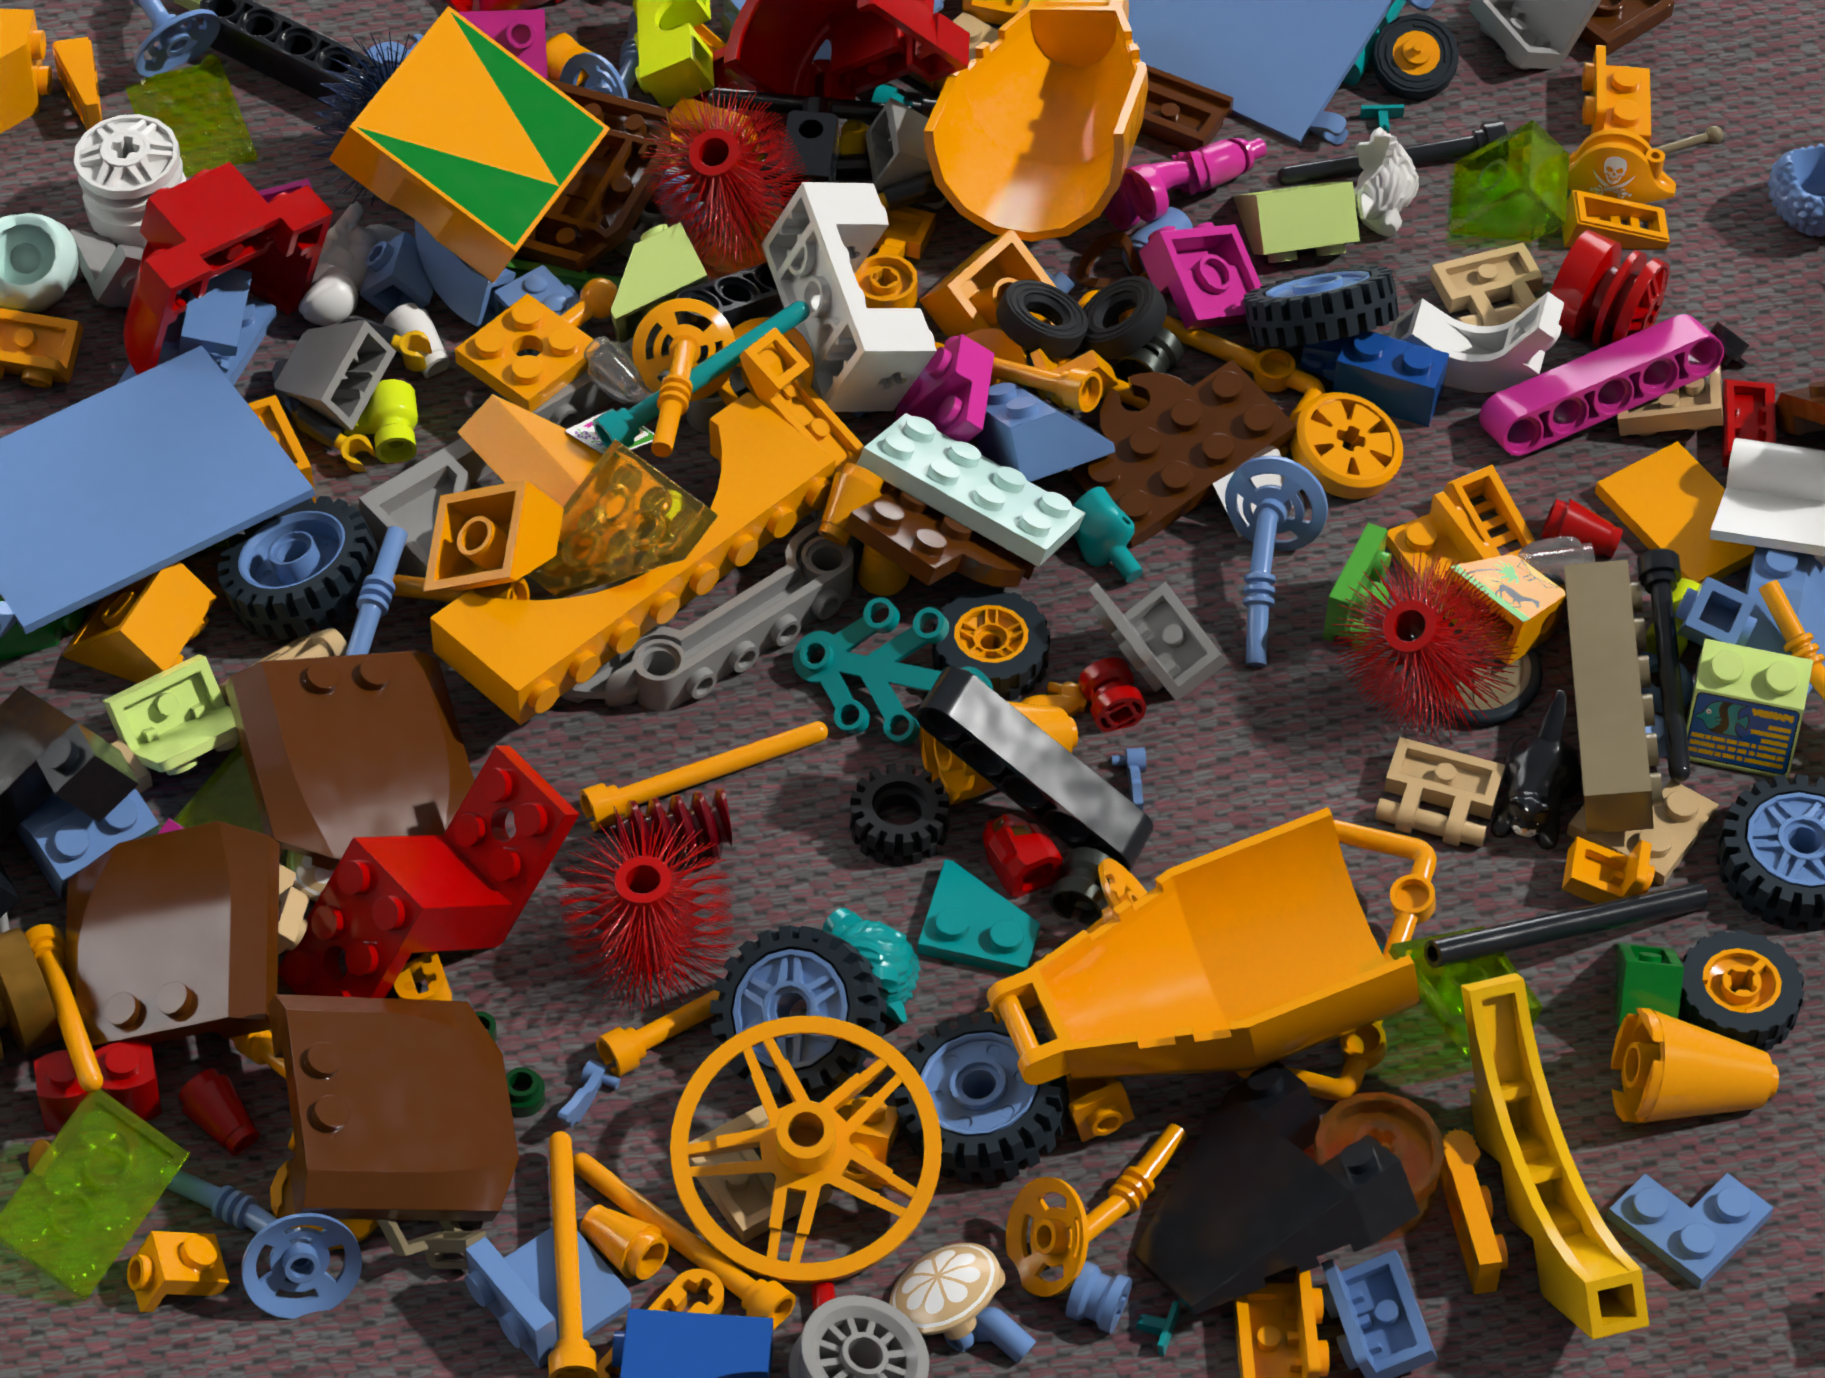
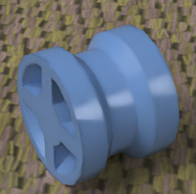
M1086 1261L1071 1289L1065 1316L1075 1321H1080L1084 1318L1097 1323L1099 1330L1112 1334L1127 1304L1132 1279L1122 1274L1114 1277L1101 1273L1098 1265Z

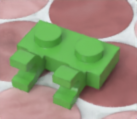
M1369 522L1365 527L1329 595L1324 633L1322 635L1323 639L1333 642L1336 635L1341 637L1358 636L1357 634L1341 633L1338 631L1370 632L1358 628L1332 625H1365L1337 619H1353L1364 622L1362 618L1347 613L1357 616H1365V614L1342 607L1346 606L1352 609L1356 607L1367 612L1366 609L1352 603L1355 602L1365 608L1369 606L1368 603L1354 595V593L1367 602H1371L1352 589L1376 603L1364 590L1367 588L1387 605V600L1368 577L1389 600V592L1378 576L1379 574L1383 579L1385 578L1386 572L1382 562L1386 571H1388L1387 567L1389 569L1392 554L1385 551L1388 529ZM1352 637V638H1349V639H1357V638H1361V637ZM1357 640L1351 641L1352 644H1356V643H1366V642L1357 641ZM1366 644L1352 645V646H1364V645H1366Z

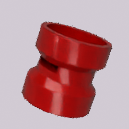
M1118 657L1100 659L1087 666L1080 674L1078 683L1085 700L1092 703L1090 709L1097 728L1102 732L1134 726L1144 717L1147 710L1141 692L1136 687H1133L1134 677L1128 663L1124 659Z

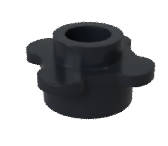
M1717 321L1710 332L1724 346V357L1721 363L1727 367L1732 360H1735L1745 367L1747 362L1741 356L1750 345Z

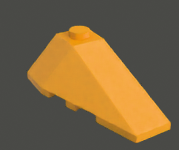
M492 394L457 433L504 483L527 479L561 505L564 511L559 540L590 571L606 575L659 520L672 494L640 463L621 454L617 456L609 452L601 454L566 433V428Z

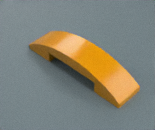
M776 327L739 355L745 373L760 402L834 458L835 472H842L846 463L857 465L865 446L801 377L810 365ZM884 481L880 492L884 495L897 487Z

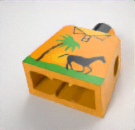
M1511 554L1458 564L1452 572L1445 591L1450 584L1451 577L1453 579L1457 571L1458 573L1450 587L1455 583L1458 575H1461L1456 585L1465 575L1467 576L1462 584L1474 575L1465 585L1462 592L1472 582L1473 584L1469 587L1468 591L1476 584L1478 585L1472 592L1484 586L1475 594L1477 595L1486 589L1477 600L1489 593L1481 602L1492 597L1484 606L1495 601L1486 610L1495 605L1497 607L1487 614L1499 609L1486 619L1502 613L1493 621L1499 620L1503 616L1505 617L1492 626L1508 620L1502 626L1495 627L1491 631L1505 626L1509 627L1498 630L1500 632L1489 633L1484 636L1499 634L1513 627V629L1507 631L1508 633L1497 636V638L1509 635L1504 637L1506 639L1490 642L1495 643L1513 639L1497 643L1502 646L1511 645L1510 647L1488 649L1497 651L1519 646L1501 651L1508 653L1517 652L1516 654L1496 655L1498 658L1514 659L1501 660L1505 664L1514 663L1533 648L1549 639L1553 634L1566 601L1565 583L1557 573L1547 572L1541 574L1520 557ZM1456 565L1451 566L1450 570H1449L1448 573H1447L1446 578H1447L1448 575L1451 573L1452 568H1454ZM1463 585L1458 589L1456 595L1462 589ZM1452 619L1451 623L1455 625L1457 619ZM1489 645L1484 647H1495V645Z

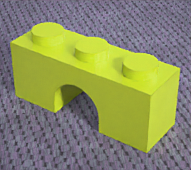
M633 0V9L637 17L638 32L634 34V42L639 55V66L635 68V75L641 89L646 94L651 93L661 107L665 108L678 103L683 97L688 99L700 94V88L702 93L714 88L713 53L694 30V27L711 20L710 0Z

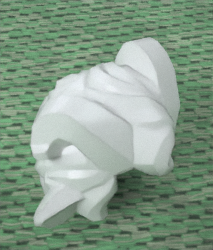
M1379 127L1371 133L1369 142H1359L1355 147V151L1359 156V165L1363 172L1360 174L1357 186L1354 188L1356 212L1362 223L1378 234L1391 237L1396 234L1402 224L1399 212L1408 207L1417 194L1419 176L1415 172L1416 167L1413 165L1412 159L1402 145L1398 143L1397 137L1392 136L1390 133L1387 134L1386 131Z

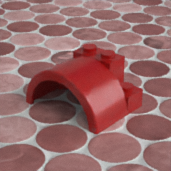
M746 0L731 29L723 65L764 92L856 100L857 94L913 72L932 82L968 68L970 33L940 12L933 14L934 0ZM828 39L831 45L830 60L818 59L812 61L823 42Z
M229 161L212 170L203 169L197 172L191 179L172 188H161L148 198L139 231L148 242L143 250L123 332L126 353L135 373L138 375L157 366L168 325L173 323L177 319L178 314L184 312L187 307V303L177 292L188 288L198 299L205 295L209 279L232 268L252 272L249 293L266 300L287 315L299 309L302 298L310 289L333 215L330 208L309 185L289 194L286 192L280 193L267 203Z

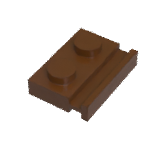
M1146 65L1148 91L1143 122L1139 131L1190 151H1195L1200 147L1210 144L1223 126V120L1226 115L1229 116L1232 113L1234 97Z

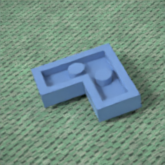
M1645 1173L1609 1208L1606 1219L1700 1289L1771 1218L1774 1207L1726 1173L1691 1208Z

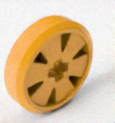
M1343 392L1319 395L1302 408L1294 421L1296 431L1289 442L1294 461L1306 467L1319 480L1324 491L1332 495L1348 499H1362L1374 496L1388 486L1401 466L1403 443L1397 427L1382 409L1360 396ZM1344 441L1351 444L1349 450L1342 447Z

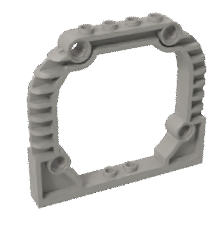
M658 323L653 326L646 341L645 352L647 360L654 358V341L662 329ZM666 337L661 347L662 356L669 355ZM633 338L602 355L598 362L532 413L568 429L577 425L579 420L623 394L635 405L654 394L644 384L636 371L632 356ZM707 355L699 357L696 362L700 364L707 359ZM733 367L730 381L738 397H741L746 392H750L742 379V368ZM665 369L657 378L662 382L663 378L669 375V371ZM718 391L704 399L689 402L686 419L692 428L699 432L710 434L709 419L727 407V405L721 399ZM460 438L358 498L360 514L365 519L375 543L380 548L388 527L397 526L403 528L408 533V537L398 566L408 576L425 578L440 495L470 490L472 483L493 472V470L463 438ZM825 507L812 511L811 515L815 521L801 529L790 539L785 550L784 567L682 630L666 626L654 627L640 637L629 651L617 654L598 668L592 678L584 683L576 684L561 695V698L573 703H581L586 699H604L607 706H622L637 700L646 709L668 711L678 707L692 697L694 699L705 697L712 691L717 681L733 671H746L763 652L776 644L778 646L789 644L799 634L800 629L818 618L826 620L832 617L838 611L841 604L851 596L854 578V559L861 541L852 536L846 546H841L825 539L818 533Z

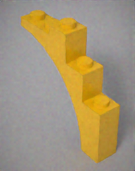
M1517 973L1461 985L1475 1088L1469 1089L1475 1137L1479 1146L1501 1163L1507 1212L1511 1221L1533 1239L1539 1285L1544 1298L1592 1340L1649 1326L1642 1269L1621 1248L1601 1218L1584 1186L1557 1119L1538 1053L1524 978Z

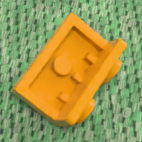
M0 308V380L3 378L4 373L21 375L23 382L41 388H51L53 381L69 384L84 327L79 321Z
M1297 1267L1294 1283L1266 1284L1267 1287L1232 1300L1240 1378H1319L1328 1376L1329 1346L1327 1340H1318L1316 1324H1322L1323 1293L1321 1288H1312L1310 1270L1300 1273Z

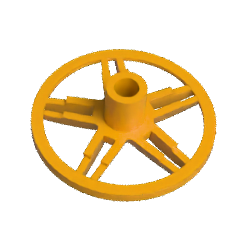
M792 1016L766 1021L750 1027L724 1042L705 1059L689 1080L679 1100L671 1130L670 1154L673 1179L681 1204L696 1230L719 1254L746 1271L764 1278L796 1284H813L821 1281H835L863 1272L887 1258L909 1238L925 1216L933 1199L941 1168L942 1141L938 1114L924 1081L911 1063L894 1046L871 1031L850 1022L821 1016ZM797 1034L830 1036L858 1045L879 1059L862 1073L854 1074L824 1100L817 1103L810 1101L788 1059L785 1060L774 1038ZM760 1043L763 1044L793 1101L779 1109L752 1048ZM743 1052L752 1074V1080L769 1119V1124L765 1128L718 1135L714 1140L688 1144L692 1118L703 1092L718 1072ZM890 1068L895 1075L846 1122L836 1111ZM901 1083L904 1084L911 1095L923 1131L924 1158L917 1188L893 1174V1169L853 1146L849 1141L850 1136L885 1102L884 1100ZM760 1147L761 1160L689 1166V1158ZM849 1164L911 1200L907 1208L844 1177L843 1175ZM767 1172L775 1175L776 1180L769 1220L770 1235L767 1256L741 1245L714 1221L701 1202L692 1177ZM829 1183L900 1217L879 1239L853 1254L825 1262L800 1263L805 1241L812 1225L821 1186ZM788 1191L806 1194L790 1260L787 1262L777 1260L787 1195Z

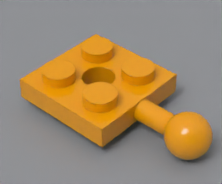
M606 278L592 279L583 286L580 293V301L561 316L527 293L455 348L456 363L513 404L533 412L602 358L601 344L578 328L592 317L603 319L611 316V308L618 288L612 281ZM525 349H533L540 352L537 356L516 355Z

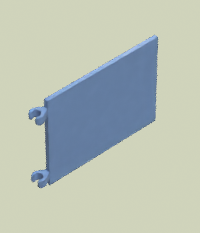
M1129 0L1128 22L1132 30V40L1139 47L1140 60L1145 62L1146 65L1234 97L1232 114L1298 145H1302L1309 132L1312 131L1318 137L1334 145L1341 146L1349 134L1348 130L1345 129L1346 119L1337 113L1324 111V109L1395 0ZM1405 0L1416 9L1424 12L1428 11L1435 2V0Z
M202 345L0 438V598L2 600L0 601V638L16 622L24 633L28 634L315 496L314 488Z

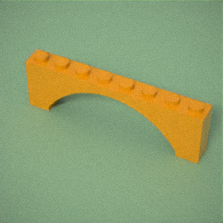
M746 392L709 419L710 454L719 460L721 470L718 489L711 508L697 531L670 558L644 575L624 584L596 593L570 598L512 600L480 596L473 589H469L430 617L433 652L521 726L537 713H543L550 709L557 698L576 684L588 681L593 677L598 668L617 654L629 651L640 637L655 626L670 621L681 607L696 596L708 593L719 579L734 568L746 565L755 556L756 552L775 538H782L787 535L794 525L809 513L825 507L835 475V459L749 392Z

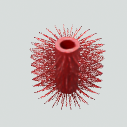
M719 85L717 120L713 90V114L710 107L714 129L706 100L710 120L709 125L700 88L706 119L696 100L695 103L706 131L703 132L685 101L701 134L696 131L681 112L682 118L686 119V125L677 116L675 117L691 134L672 116L671 118L692 139L682 130L679 131L672 125L670 126L682 135L659 124L657 125L670 131L686 144L669 136L667 137L677 143L662 138L659 139L664 142L644 140L670 145L684 153L658 145L668 149L670 152L653 148L649 149L670 154L644 152L664 156H642L640 158L670 157L675 160L657 158L674 163L649 161L651 163L670 165L645 166L659 168L643 171L654 170L649 173H675L651 175L665 176L648 179H661L651 182H659L652 186H671L659 188L656 186L649 191L666 188L660 190L664 192L655 196L663 194L658 197L661 199L656 203H661L657 207L668 203L663 206L666 208L661 212H666L662 216L668 213V216L674 214L666 220H671L667 224L675 222L671 225L673 226L681 222L683 223L682 226H686L690 222L688 227L684 229L685 232L689 231V236L694 231L696 233L700 228L697 237L691 242H694V246L701 238L695 249L706 235L699 252L709 236L706 248L700 258L710 243V248L713 247L716 239L714 251L719 238L717 262L723 246L724 260L730 233V260L733 227L735 234V269L737 234L742 264L741 240L743 244L740 225L748 254L744 235L745 230L753 264L748 236L750 241L752 240L757 252L758 249L748 223L752 224L761 242H763L753 220L768 235L767 231L771 229L764 221L771 228L772 226L760 214L775 224L774 220L777 221L778 218L768 211L770 210L780 216L781 214L776 211L782 213L784 209L771 202L786 207L787 205L784 203H789L786 201H790L792 197H782L780 194L793 195L781 192L795 193L796 191L786 190L798 189L794 187L800 186L796 184L802 183L782 181L804 180L790 178L805 176L806 174L792 176L798 174L794 172L803 169L795 170L802 165L787 167L800 163L789 164L796 161L792 159L796 158L797 156L793 155L798 153V151L792 153L796 149L787 151L794 147H788L793 142L789 144L784 142L789 137L780 141L789 134H783L788 130L780 132L784 128L776 131L777 129L772 131L774 129L772 128L764 134L762 132L758 137L761 129H766L768 125L772 124L769 127L770 129L777 120L771 121L776 117L767 122L769 119L765 122L763 120L759 124L763 118L762 116L754 129L753 126L750 127L751 122L755 118L757 120L758 116L766 109L764 108L761 112L758 111L755 115L753 113L749 118L756 104L754 103L748 117L745 119L751 101L745 109L744 107L751 94H749L738 116L742 104L741 101L736 117L735 103L729 131V116L736 95L730 108L731 90L724 121V94L721 128L719 119ZM745 112L744 118H743L742 123H741V126H740V128H739L740 118H741V116L743 115V113ZM736 124H737L736 133H735V135L733 136V134H734V127H735ZM748 126V129L744 137V129ZM758 132L754 142L752 143L755 133ZM753 135L750 144H748L749 138ZM762 142V144H761V146H760V148H759V150H758V152H757L759 143ZM757 145L756 151L751 152L752 149ZM762 153H769L764 161H756ZM674 157H681V158H683V159H685V160H687V161L685 162V161H683V160H680V159H677V158H674ZM763 166L772 167L770 170L760 171ZM671 167H678L680 170L671 169ZM670 169V170L679 171V172H672V171H671V172H668V171H660V170ZM769 173L783 174V175L777 176V175H773V174H769ZM767 175L776 176L778 178L773 179L771 177H768ZM677 176H683V177H685V178H687V179H681V178H676V177H677ZM675 178L683 181H672L671 179ZM668 181H669V182H679V183H667V184H664V183H666V182H668ZM777 183H784V184H785V183H789V184H791V185H787V186H786V185H781V184H777ZM687 184H694L692 188L681 187ZM768 185V186L774 187L775 189H769V188H767V187H765V186ZM699 193L693 201H685L689 194ZM767 193L772 194V195H775V196H778V197H781V198H773V197H771L770 195H768ZM704 202L702 206L696 211L698 203ZM706 210L705 217L701 220L703 212ZM697 216V218H696L694 224L691 225V223L693 222V220H694L695 217ZM709 218H710V224H709V226L706 228L707 223H708ZM721 218L720 227H719V229L717 230L718 222H719V219ZM706 222L704 231L699 235L701 229H703L704 224ZM726 224V227H725V238H724V241H723V244H722V247H721V250H720V253H719V248H720V244H721V239H722V234H723V230H724V225ZM715 227L714 236L709 242L713 229Z
M1422 550L1420 552L1416 583L1415 554H1413L1412 583V581L1410 582L1407 559L1408 579L1406 573L1404 574L1402 554L1400 552L1402 571L1400 568L1405 593L1394 558L1393 561L1399 585L1396 579L1394 582L1391 574L1389 577L1382 562L1393 590H1391L1381 575L1378 574L1396 605L1394 606L1368 577L1392 608L1387 607L1367 588H1365L1366 592L1370 595V598L1373 597L1376 603L1352 589L1371 602H1367L1354 593V595L1371 605L1372 607H1368L1372 610L1355 602L1352 603L1375 615L1364 612L1356 607H1353L1355 609L1346 606L1342 607L1372 616L1381 622L1374 621L1366 616L1361 617L1347 613L1365 620L1362 622L1353 619H1337L1365 625H1332L1358 628L1370 632L1338 631L1341 633L1357 634L1358 636L1334 639L1361 638L1345 639L1348 641L1332 645L1355 640L1366 643L1341 646L1369 644L1351 646L1355 648L1338 651L1343 652L1362 648L1357 651L1347 652L1348 654L1337 657V659L1356 652L1359 653L1345 658L1341 662L1350 658L1369 655L1360 659H1353L1355 661L1347 664L1359 660L1363 661L1351 665V667L1343 671L1360 665L1353 671H1350V673L1357 671L1352 677L1366 672L1353 682L1365 677L1356 684L1357 686L1365 682L1357 691L1367 685L1361 694L1366 690H1371L1364 698L1374 691L1367 701L1374 695H1377V697L1369 703L1370 705L1381 698L1373 708L1384 700L1383 704L1379 707L1381 709L1389 700L1384 710H1387L1388 707L1390 709L1383 718L1395 707L1390 717L1393 716L1400 705L1401 707L1395 716L1396 718L1398 713H1401L1402 706L1407 699L1399 722L1405 712L1407 714L1401 725L1405 718L1407 720L1408 713L1413 706L1407 721L1408 724L1413 713L1412 729L1419 706V715L1413 729H1415L1419 719L1418 736L1425 712V734L1429 702H1431V740L1435 708L1433 710L1434 702V705L1436 703L1437 737L1438 723L1440 725L1438 714L1440 709V712L1442 711L1444 731L1446 732L1443 710L1446 719H1448L1450 739H1452L1449 717L1451 724L1452 720L1446 697L1449 701L1456 728L1457 724L1451 702L1457 715L1459 712L1462 720L1464 717L1471 732L1459 702H1461L1465 710L1467 709L1475 721L1476 719L1457 690L1456 685L1461 688L1486 717L1459 683L1462 682L1488 706H1490L1488 701L1481 696L1482 694L1477 689L1504 705L1485 691H1489L1478 683L1488 688L1481 683L1483 682L1505 693L1507 692L1481 680L1477 676L1495 684H1498L1496 682L1505 685L1509 684L1482 676L1471 669L1485 675L1490 674L1508 680L1507 678L1476 668L1514 674V672L1492 669L1486 666H1519L1492 663L1481 659L1514 660L1493 656L1516 654L1517 652L1508 653L1501 651L1519 646L1497 651L1488 650L1489 648L1510 647L1511 645L1502 646L1497 643L1513 639L1495 643L1490 642L1506 639L1504 637L1509 635L1497 638V636L1508 633L1507 631L1513 629V627L1499 634L1484 636L1489 633L1500 632L1498 630L1509 626L1491 631L1495 627L1502 626L1508 620L1492 626L1505 616L1493 621L1502 614L1500 613L1486 619L1499 609L1487 614L1497 607L1495 605L1486 610L1495 602L1492 601L1484 606L1492 597L1481 602L1489 593L1477 600L1486 589L1477 595L1475 594L1484 586L1472 592L1478 585L1476 584L1468 591L1469 587L1473 584L1472 582L1462 592L1465 585L1474 575L1462 584L1467 576L1465 575L1456 585L1461 575H1458L1457 580L1450 587L1458 573L1457 571L1454 578L1452 579L1451 577L1450 584L1445 591L1450 576L1457 565L1452 568L1451 573L1445 579L1453 562L1451 563L1449 569L1445 570L1444 577L1439 584L1444 572L1443 569L1439 578V564L1432 589V577L1440 560L1439 557L1433 571L1434 554L1427 581L1428 557L1426 559L1421 591L1420 562ZM1405 576H1406L1407 583H1408V587H1409V590H1410L1411 600H1410V598H1409L1408 591H1407V588H1406ZM1463 585L1462 589L1456 595L1458 589ZM1452 619H1457L1454 626L1448 627ZM1362 627H1374L1383 631L1375 630L1373 628L1366 629ZM1455 630H1464L1461 633L1454 634ZM1495 645V647H1484V646ZM1398 657L1396 661H1390V659ZM1404 664L1401 671L1394 672L1396 666ZM1372 666V667H1370V668H1368V669H1366V670L1360 672L1363 668ZM1410 671L1407 678L1405 679L1406 672ZM1441 692H1442L1443 697H1444L1445 706H1446V712H1445V709H1444Z
M641 812L642 856H639L632 820L635 855L620 817L629 847L622 830L621 832L631 859H629L624 843L623 849L614 832L613 834L623 853L606 832L605 834L615 846L623 864L602 838L601 840L615 859L593 837L591 838L604 851L585 839L607 857L615 870L594 850L593 852L606 865L587 851L585 852L595 860L580 852L578 853L584 857L572 852L569 853L607 869L613 877L608 876L601 869L600 871L604 875H601L592 867L590 868L597 874L581 865L579 866L585 870L570 865L579 870L568 867L564 868L571 870H560L595 876L602 884H597L590 879L596 884L593 885L580 878L588 884L578 880L575 881L579 883L567 880V882L574 884L562 882V884L568 885L559 886L568 887H557H586L598 890L601 893L598 895L593 893L595 896L585 893L590 897L568 894L575 897L564 896L568 898H561L564 900L559 901L563 902L559 904H564L560 906L580 901H591L601 904L594 909L590 908L591 910L583 907L580 908L584 910L570 907L576 910L566 909L574 912H563L571 914H561L568 915L561 917H567L563 919H568L565 922L572 920L568 923L575 924L565 925L575 927H563V929L572 928L563 930L567 931L564 933L571 932L567 935L575 933L572 935L574 936L580 932L583 934L590 928H592L591 930L594 928L604 930L603 933L591 939L567 938L575 939L565 941L569 942L565 944H570L567 946L574 945L572 947L579 945L578 947L584 945L582 948L591 942L593 943L590 946L599 941L595 945L596 947L601 941H604L600 949L567 956L572 957L569 960L573 958L576 959L572 961L580 959L575 962L577 963L585 959L583 961L585 962L595 955L590 960L592 961L601 952L603 953L598 959L605 951H608V955L611 950H615L607 959L606 955L602 962L574 974L582 972L579 974L581 975L587 972L585 974L587 975L597 968L592 973L594 974L605 964L600 970L601 972L614 959L605 975L594 982L599 981L594 986L596 987L607 977L602 983L603 985L617 969L611 979L612 981L623 963H625L617 982L603 997L604 999L619 982L610 996V1000L627 974L620 990L621 993L634 967L628 992L620 1007L621 1010L637 976L629 1006L631 1005L637 982L639 988L641 971H643L639 1001L641 1000L644 972H646L641 1014L647 976L649 992L651 994V1007L653 972H655L664 1013L660 977L664 987L665 980L673 1001L665 974L671 990L673 991L672 983L683 1005H685L672 979L679 986L683 994L686 995V993L681 988L670 966H672L691 992L692 990L681 975L704 995L692 982L706 992L708 991L690 978L679 962L701 983L703 982L690 969H693L702 977L704 976L701 973L717 980L710 975L719 976L702 970L690 957H693L702 965L704 964L698 959L713 967L715 966L707 961L721 967L723 966L715 962L725 964L723 962L727 961L700 956L693 948H697L705 955L707 954L698 947L710 953L712 952L706 948L723 954L714 949L725 951L722 949L732 950L724 947H735L726 945H736H706L699 943L695 939L699 937L706 942L700 937L704 936L713 941L705 935L717 940L720 939L713 936L727 939L721 936L731 937L723 934L734 933L723 932H735L727 931L734 929H727L730 927L711 932L693 928L697 925L701 926L700 923L707 925L704 922L714 926L717 925L713 923L726 926L718 922L730 924L724 921L732 920L723 919H733V917L725 918L733 915H729L731 913L724 914L726 912L723 910H729L724 908H731L728 905L732 904L727 903L732 902L717 901L718 899L712 902L709 900L703 904L708 898L701 904L691 902L693 899L704 894L727 897L726 895H720L730 894L721 893L731 892L724 891L730 890V888L724 889L727 888L723 887L725 885L719 887L716 885L701 891L703 888L697 891L699 886L695 890H691V888L701 881L726 879L729 877L725 876L729 875H725L727 873L715 874L716 872L710 875L707 873L700 879H698L699 877L696 879L694 877L692 879H688V877L683 879L696 869L725 861L726 859L720 860L723 858L708 862L705 860L699 864L704 859L702 858L691 869L689 868L694 862L687 870H684L687 865L686 863L683 869L677 872L678 867L688 859L715 845L707 847L709 845L707 844L697 851L702 846L700 845L688 856L693 850L692 848L679 862L684 854L683 852L676 864L672 866L677 853L701 832L699 831L686 843L691 837L690 835L678 848L686 835L685 833L668 858L675 843L674 840L663 862L664 852L685 819L667 844L675 826L674 823L659 854L666 827L664 828L658 851L656 846L655 857H653L664 813L657 835L656 833L654 834L651 855L654 819L647 856ZM673 858V861L670 867L668 868L667 864ZM611 860H612L613 862H615L617 865H619L620 867L617 869V868L614 866V864L611 862ZM600 879H602V880H604V881H606V882H608V883H610V884H604ZM703 908L716 913L708 918L692 915ZM586 914L603 917L591 925L575 921ZM685 948H691L696 954L686 950ZM683 956H687L697 967L687 963ZM620 957L617 965L608 972L615 959ZM675 961L679 964L683 971H681L674 965ZM627 962H628V963L630 964V966L628 967V969H627V970L623 973V975L621 976V974H622V972H623V970H624V968H625V966H626V964H627Z

